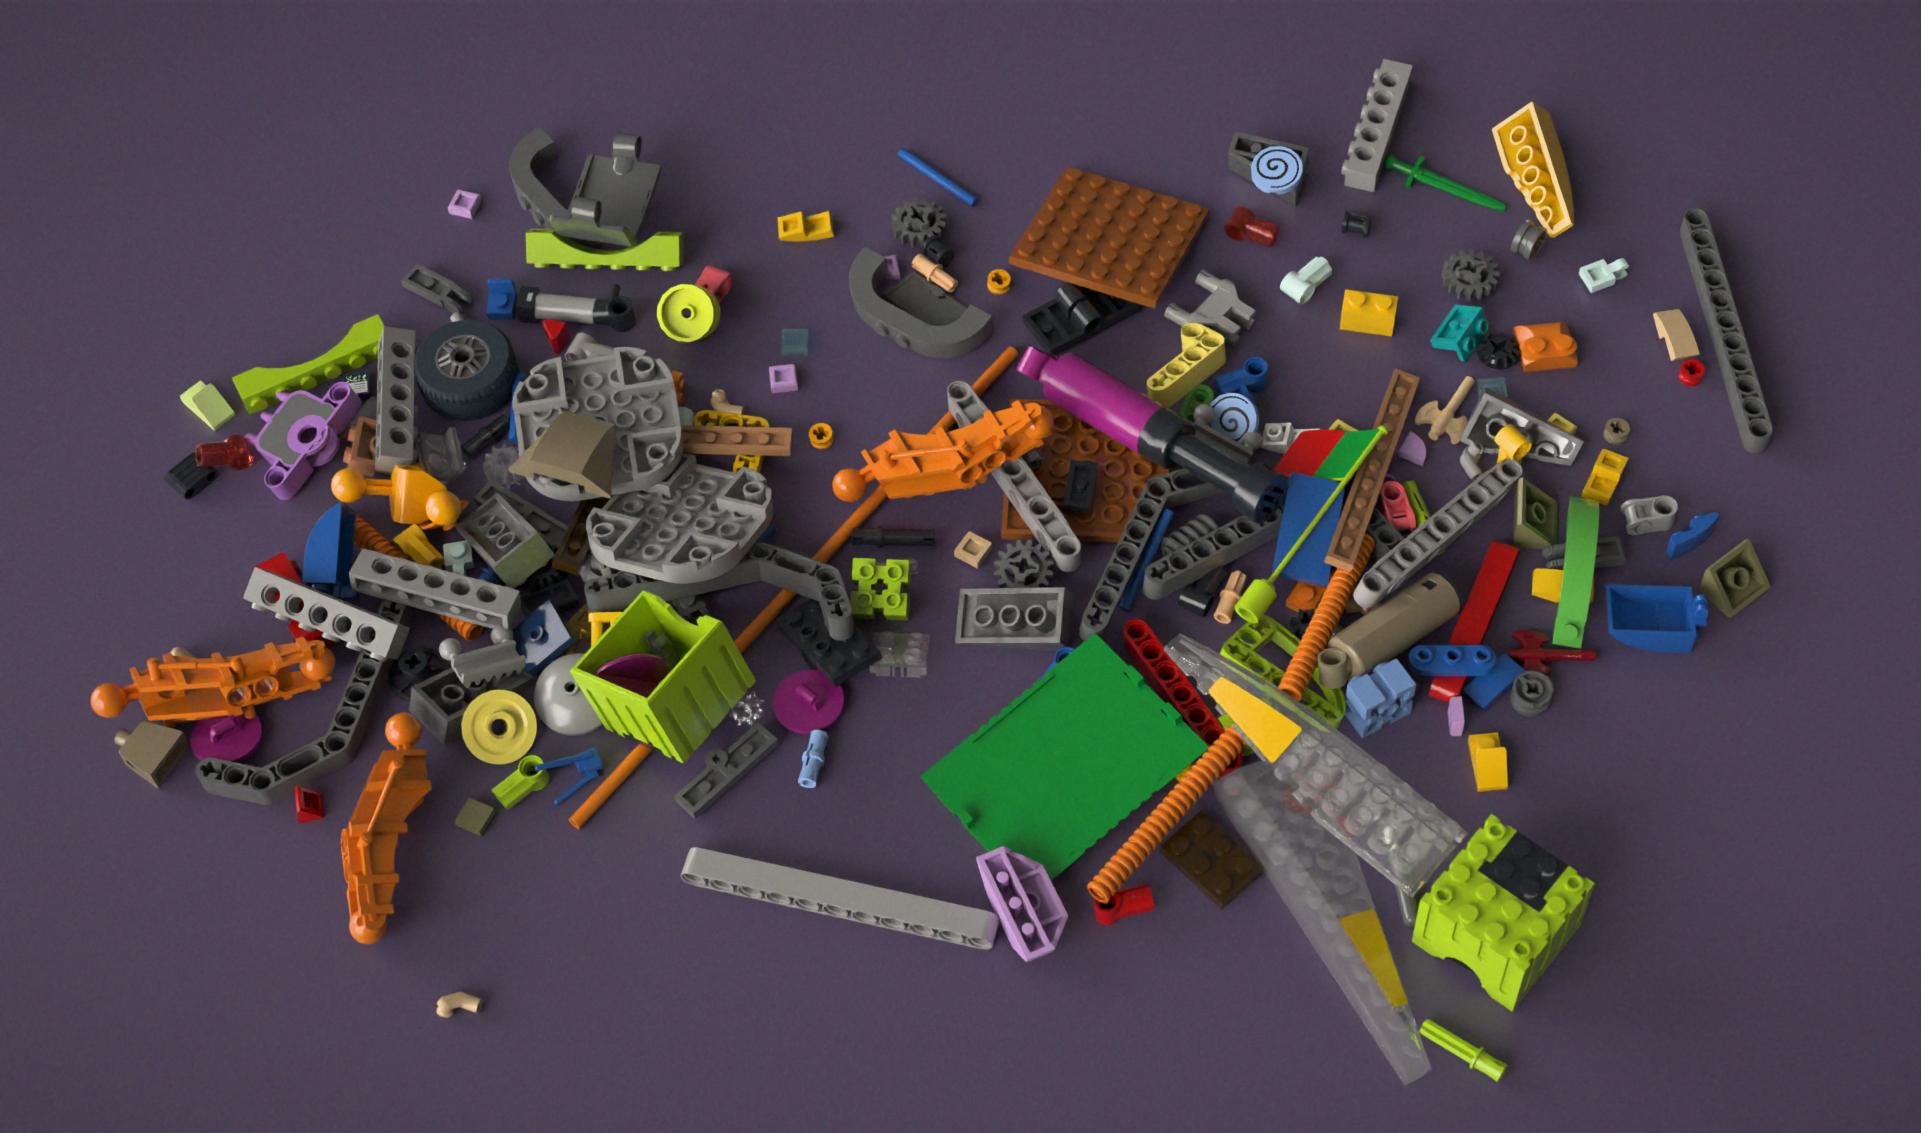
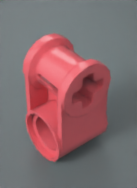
M707 265L694 285H701L709 289L720 304L724 296L730 291L734 276L730 272Z
M1396 481L1385 482L1379 493L1377 503L1379 512L1397 531L1408 529L1411 532L1415 531L1416 519L1404 487Z

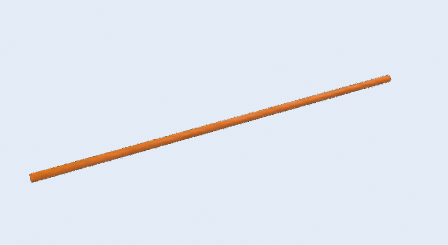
M1009 346L971 386L978 398L1018 356L1015 348ZM948 411L927 435L936 434L935 430L941 426L945 432H948L957 422L951 412ZM881 484L811 559L826 563L851 537L852 528L858 529L888 497ZM782 589L734 641L741 654L798 593ZM638 744L569 818V822L575 828L580 829L649 755L652 749Z

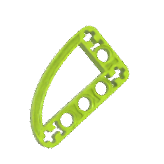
M1263 615L1257 624L1247 622L1223 644L1219 659L1225 666L1317 729L1327 733L1337 730L1346 711L1345 697L1341 687L1335 689L1324 687L1319 681L1317 666L1312 677L1320 686L1328 701L1306 687L1302 699L1310 705H1304L1300 702H1287L1278 695V687L1274 685V683L1280 684L1285 672L1257 654L1262 647L1272 640L1293 657L1301 640L1271 617ZM1242 638L1249 639L1254 644H1249L1243 641ZM1250 667L1258 668L1263 673L1255 672Z

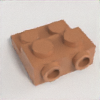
M359 416L356 426H350L347 440L352 441V446L346 447L343 462L348 463L347 468L356 469L366 476L373 477L375 472L391 475V472L375 471L376 420Z

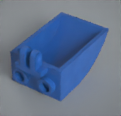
M342 501L330 508L318 520L310 533L304 554L302 582L311 588L343 601H357L361 598V593L352 591L349 576L353 566L356 512Z
M1605 584L1609 633L1616 640L1640 650L1691 653L1694 642L1699 640V626L1707 625L1706 618L1709 610L1706 595H1698L1693 599L1692 587Z

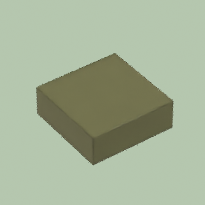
M468 798L457 816L455 824L462 829L482 836L496 812L493 807Z

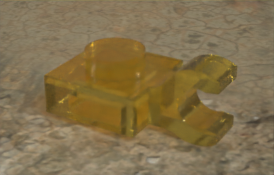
M586 604L567 621V626L576 640L565 650L568 654H572L577 649L582 638L587 642L591 641V623H588L590 611ZM602 623V629L607 625V623Z

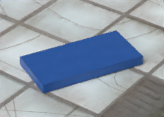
M1294 472L1290 473L1272 574L1340 482ZM1345 487L1278 577L1327 587L1331 565L1324 563L1339 522Z

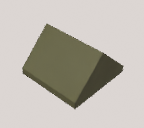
M1523 477L1518 480L1514 498L1512 546L1544 549L1551 545H1557L1558 502Z
M1745 539L1705 570L1699 591L1706 595L1707 599L1727 617H1733L1771 588L1750 539Z

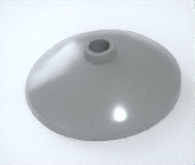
M584 653L568 654L556 659L543 670L535 685L534 705L537 714L547 727L562 735H585L603 725L570 673V670L585 655ZM570 685L576 686L574 691L567 692V688Z

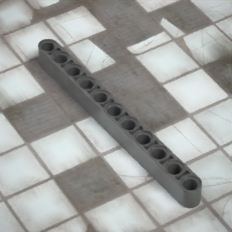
M1691 208L1684 214L1680 228V237L1742 444L1748 452L1760 454L1767 449L1773 432L1772 423L1708 215L1702 209Z

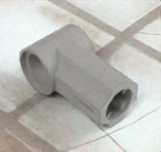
M578 333L565 353V358L570 362L612 355L615 352L614 348L597 343L590 335Z

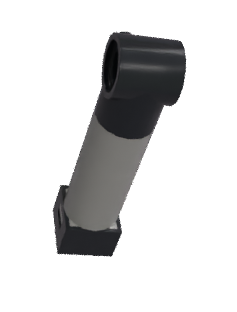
M617 284L610 286L607 300L540 293L539 287L521 286L515 305L519 322L537 324L538 319L606 325L611 326L617 332H627L636 324L632 302L625 296H619L621 287Z

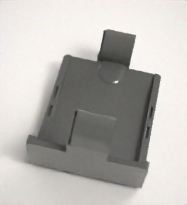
M617 132L613 142V158L593 154L588 155L565 218H557L555 215H550L549 222L559 236L630 247L635 246L650 209L661 173V166L659 164L638 162L642 147L640 135Z

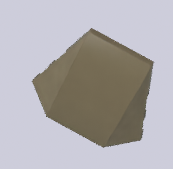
M563 411L508 470L511 473L534 479L537 474L582 485L587 493L611 499L616 424Z

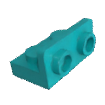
M1455 304L1430 341L1433 348L1454 350L1459 360L1466 362L1489 329V323L1482 307Z

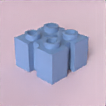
M1397 658L1388 663L1382 662L1373 669L1372 675H1357L1347 684L1345 716L1362 738L1382 729L1383 724L1389 721L1393 723L1411 713L1413 701L1410 698L1414 696L1416 684Z

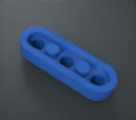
M1421 645L1410 651L1408 667L1414 674L1419 676H1485L1493 671L1496 655L1492 649L1483 645ZM1426 656L1428 659L1422 660L1419 657ZM1448 656H1455L1457 659L1452 660ZM1477 656H1482V657H1485L1486 659L1481 660V659H1479Z

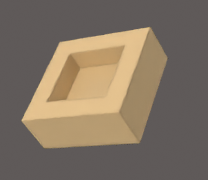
M969 531L954 550V557L978 569L993 549L992 543Z

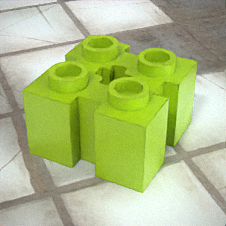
M853 558L852 581L855 586H858V591H851L850 605L852 607L853 619H876V613H884L886 620L909 621L910 598L907 593H903L904 587L911 588L912 565L909 560L887 559L886 566H879L876 559ZM880 584L888 587L887 590L882 591V595H878L875 590Z

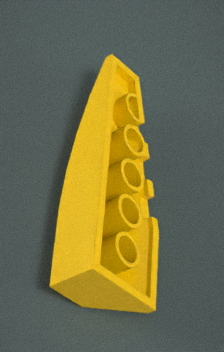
M1531 102L1492 128V132L1505 171L1515 181V186L1523 193L1528 205L1534 209L1536 217L1543 227L1547 228L1549 236L1555 238L1574 225L1571 186L1563 152L1550 112Z

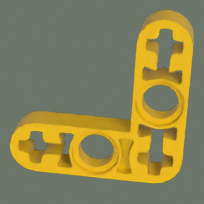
M712 410L699 411L693 420L694 426H702L706 421H710L706 426H726L730 423H736L739 427H769L768 421L761 417ZM737 455L733 472L738 473L742 467L748 465L750 469L760 473L764 456L755 455L749 457Z

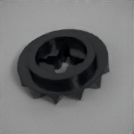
M1502 332L1499 335L1490 333L1487 338L1482 337L1477 348L1479 360L1485 366L1497 370L1508 369L1518 362L1521 353L1519 351V343H1515L1512 336L1505 337ZM1504 347L1503 352L1499 351L1493 355L1495 348Z

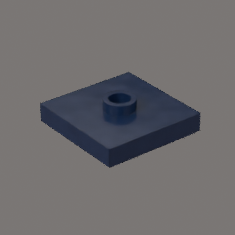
M550 599L512 629L513 640L516 642L515 649L519 656L524 655L526 657L525 668L532 676L576 642L557 606Z

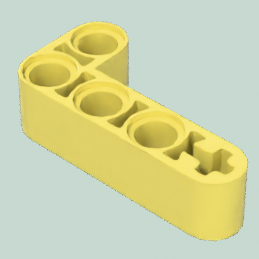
M1199 323L1184 325L1181 328L1182 353L1147 380L1148 396L1170 408L1198 384L1222 367L1226 362L1225 340L1221 334Z

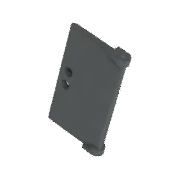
M914 271L893 288L889 287L882 295L884 300L890 301L901 310L934 326H944L955 322L967 309L966 306L949 296L941 288L930 283Z

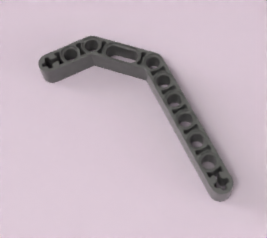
M1236 459L1237 461H1239V462H1241L1242 464L1248 466L1249 468L1252 466V465H1250V464H1248V463H1245V462H1243V461H1241V460ZM1185 468L1149 479L1083 614L1079 628V635L1082 640L1086 641L1094 633L1101 639L1103 638L1163 509L1173 508L1224 493V491L1207 481L1193 487L1179 488L1177 485L1191 481H1205ZM1131 536H1137L1140 539H1134ZM1121 557L1127 558L1130 561H1124ZM1110 579L1117 580L1119 583H1113ZM1100 601H1104V602L1108 603L1109 605H1106V606H1105V605H1102V604L1099 603V602H1100ZM1094 618L1099 620L1095 627L1091 626Z
M1286 494L1276 512L1263 524H1256L1243 515L1150 564L1145 570L1142 587L1144 595L1153 600L1162 599L1202 578L1218 566H1224L1278 537ZM1342 502L1340 516L1342 514L1346 502ZM1376 508L1373 509L1365 534L1371 536L1375 541V548L1371 556L1378 562L1405 538Z
M764 542L753 544L741 561L728 572L702 582L687 584L670 583L629 572H621L591 579L584 585L588 610L590 613L626 610L643 590L661 597L664 601L762 580L819 601L828 632L833 639L846 640L854 634L852 607L839 570L825 563Z
M383 599L377 615L409 627L414 610L411 606ZM375 630L370 634L371 641L375 639ZM363 648L325 736L262 768L217 758L203 759L198 763L195 770L203 788L211 794L262 805H271L295 793L296 786L305 788L348 766L356 757L395 659L387 658L386 662L370 657L371 651ZM317 760V762H315L314 764H312V765H310V766H308V767H306V768H304V769H302V770H300V771H298V772H296V773H294V774H292V775H288V774H290L291 772H293V771H295V770H297V769H299V768H301V767H303V766H305V765L311 763L312 761Z

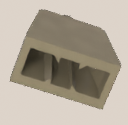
M147 721L140 722L133 732L122 728L115 736V743L122 746L119 754L124 763L158 789L190 747L183 732Z

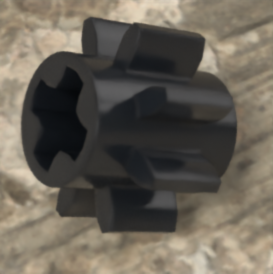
M1299 609L1298 618L1291 617L1290 626L1293 627L1291 633L1300 640H1302L1315 614L1314 609L1304 611Z

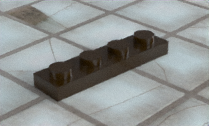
M599 497L580 501L553 558L552 567L579 575L590 551L586 530L587 518L594 507L602 509L610 498Z

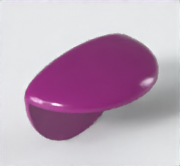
M633 654L608 662L600 667L595 674L601 679L648 698L659 685L658 683L666 676L668 665L663 658L657 655Z

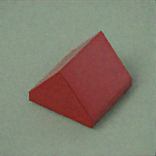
M545 319L543 320V327L546 338L554 353L558 355L570 339L566 322Z
M296 786L295 797L298 824L322 819L321 792Z

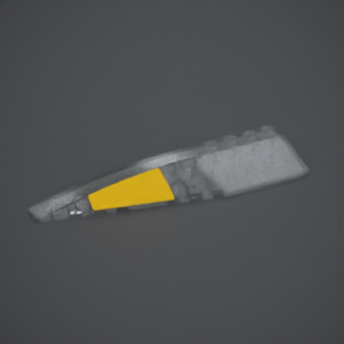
M1179 634L1165 645L1163 650L1186 676H1193L1197 680V688L1203 695L1209 694L1217 703L1215 708L1222 716L1228 715L1234 722L1232 727L1261 760L1269 761L1273 765L1274 774L1280 781L1286 780L1295 790L1293 792L1294 797L1300 803L1304 801L1312 809L1311 816L1411 898L1449 860L1467 836L1468 832L1460 827L1457 822L1441 812L1433 803L1426 800L1412 789L1410 785L1388 770L1386 766L1379 763L1328 722L1280 689L1232 660L1182 634Z
M1288 752L1280 755L1275 762H1270L1266 759L1237 768L1214 781L1213 786L1217 800L1257 861L1264 867L1268 878L1403 1084L1406 1086L1432 1071L1353 843L1292 753Z

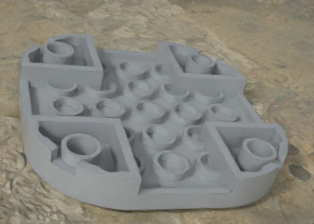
M616 347L614 348L615 354L564 363H562L561 357H557L540 363L530 370L531 375L524 382H519L513 396L519 457L563 411H568L616 424L612 466L613 477L611 481L612 495L652 487L664 480L676 468L683 452V433L673 377L667 365L660 358L656 360L643 349ZM537 474L535 479L526 477L533 488L552 499L581 501L602 497L587 493L584 486L540 474Z
M682 454L676 468L661 482L643 490L616 494L602 509L594 507L591 510L586 522L591 552L597 560L606 566L665 582L687 584L716 578L735 567L771 523L774 515L771 488L768 487L764 476L750 468L742 467L738 473L699 465L696 461V455Z

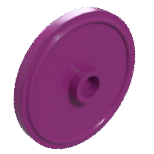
M818 670L798 671L786 677L777 687L773 697L774 712L778 721L785 728L795 733L811 734L813 730L824 731L834 725L843 712V690L840 685L834 687Z
M244 713L236 717L234 715H225L202 719L198 721L192 730L190 744L195 756L201 761L206 758H217L238 763L248 758L257 750L263 738V728L257 716L248 719Z

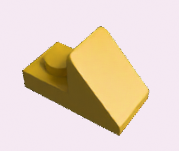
M1498 732L1469 735L1468 745L1478 792L1507 789L1506 748L1501 747Z

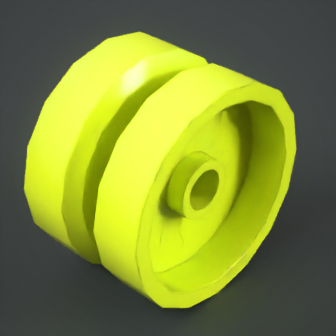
M680 284L670 288L662 295L657 308V318L661 329L667 336L681 342H695L707 338L716 330L720 321L721 309L717 298L709 289L701 285ZM686 309L691 310L692 314L690 317L686 314Z

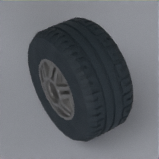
M477 320L455 321L433 331L419 346L413 364L420 392L430 409L446 418L461 421L482 419L501 409L512 397L513 383L516 374L519 372L513 347L508 337L495 326Z

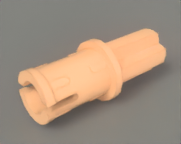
M918 254L913 259L912 267L927 277V281L930 283L935 282L949 293H952L958 286L957 280L944 272L940 264L933 263L923 254Z
M1239 570L1231 573L1225 589L1220 592L1221 599L1213 615L1214 619L1223 624L1231 622V617L1235 610L1234 606L1241 598L1240 595L1247 580L1246 574Z

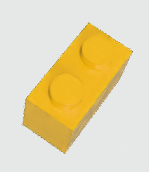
M1345 289L1340 329L1392 337L1398 296Z

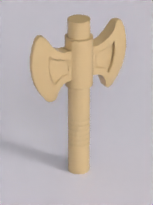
M1469 376L1465 377L1446 408L1442 411L1438 409V401L1425 404L1418 411L1415 424H1432L1431 430L1428 433L1429 438L1432 440H1437L1445 431L1449 434L1453 445L1459 443L1467 425V417L1454 418L1455 412L1474 385L1475 380Z

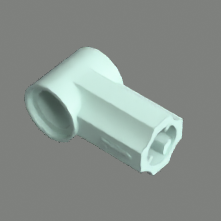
M1322 256L1319 258L1315 257L1298 272H1289L1282 280L1280 290L1302 305L1311 298L1315 288L1332 275V268Z

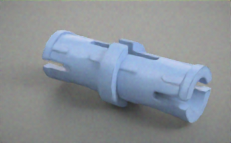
M822 730L811 731L807 750L802 755L803 766L798 783L805 788L816 787L820 767L825 762L824 751L829 735Z

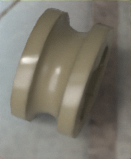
M1612 418L1606 423L1603 437L1611 444H1622L1627 440L1630 426L1624 419ZM1615 428L1621 430V432L1619 431L1618 434L1614 433L1613 431L1615 430Z

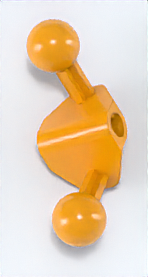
M395 465L390 480L365 478L358 470L345 468L338 471L331 482V489L335 497L346 503L356 502L364 494L388 495L391 518L398 523L421 524L430 519L437 525L447 526L453 524L459 518L462 510L461 502L455 494L447 491L444 484L417 466Z

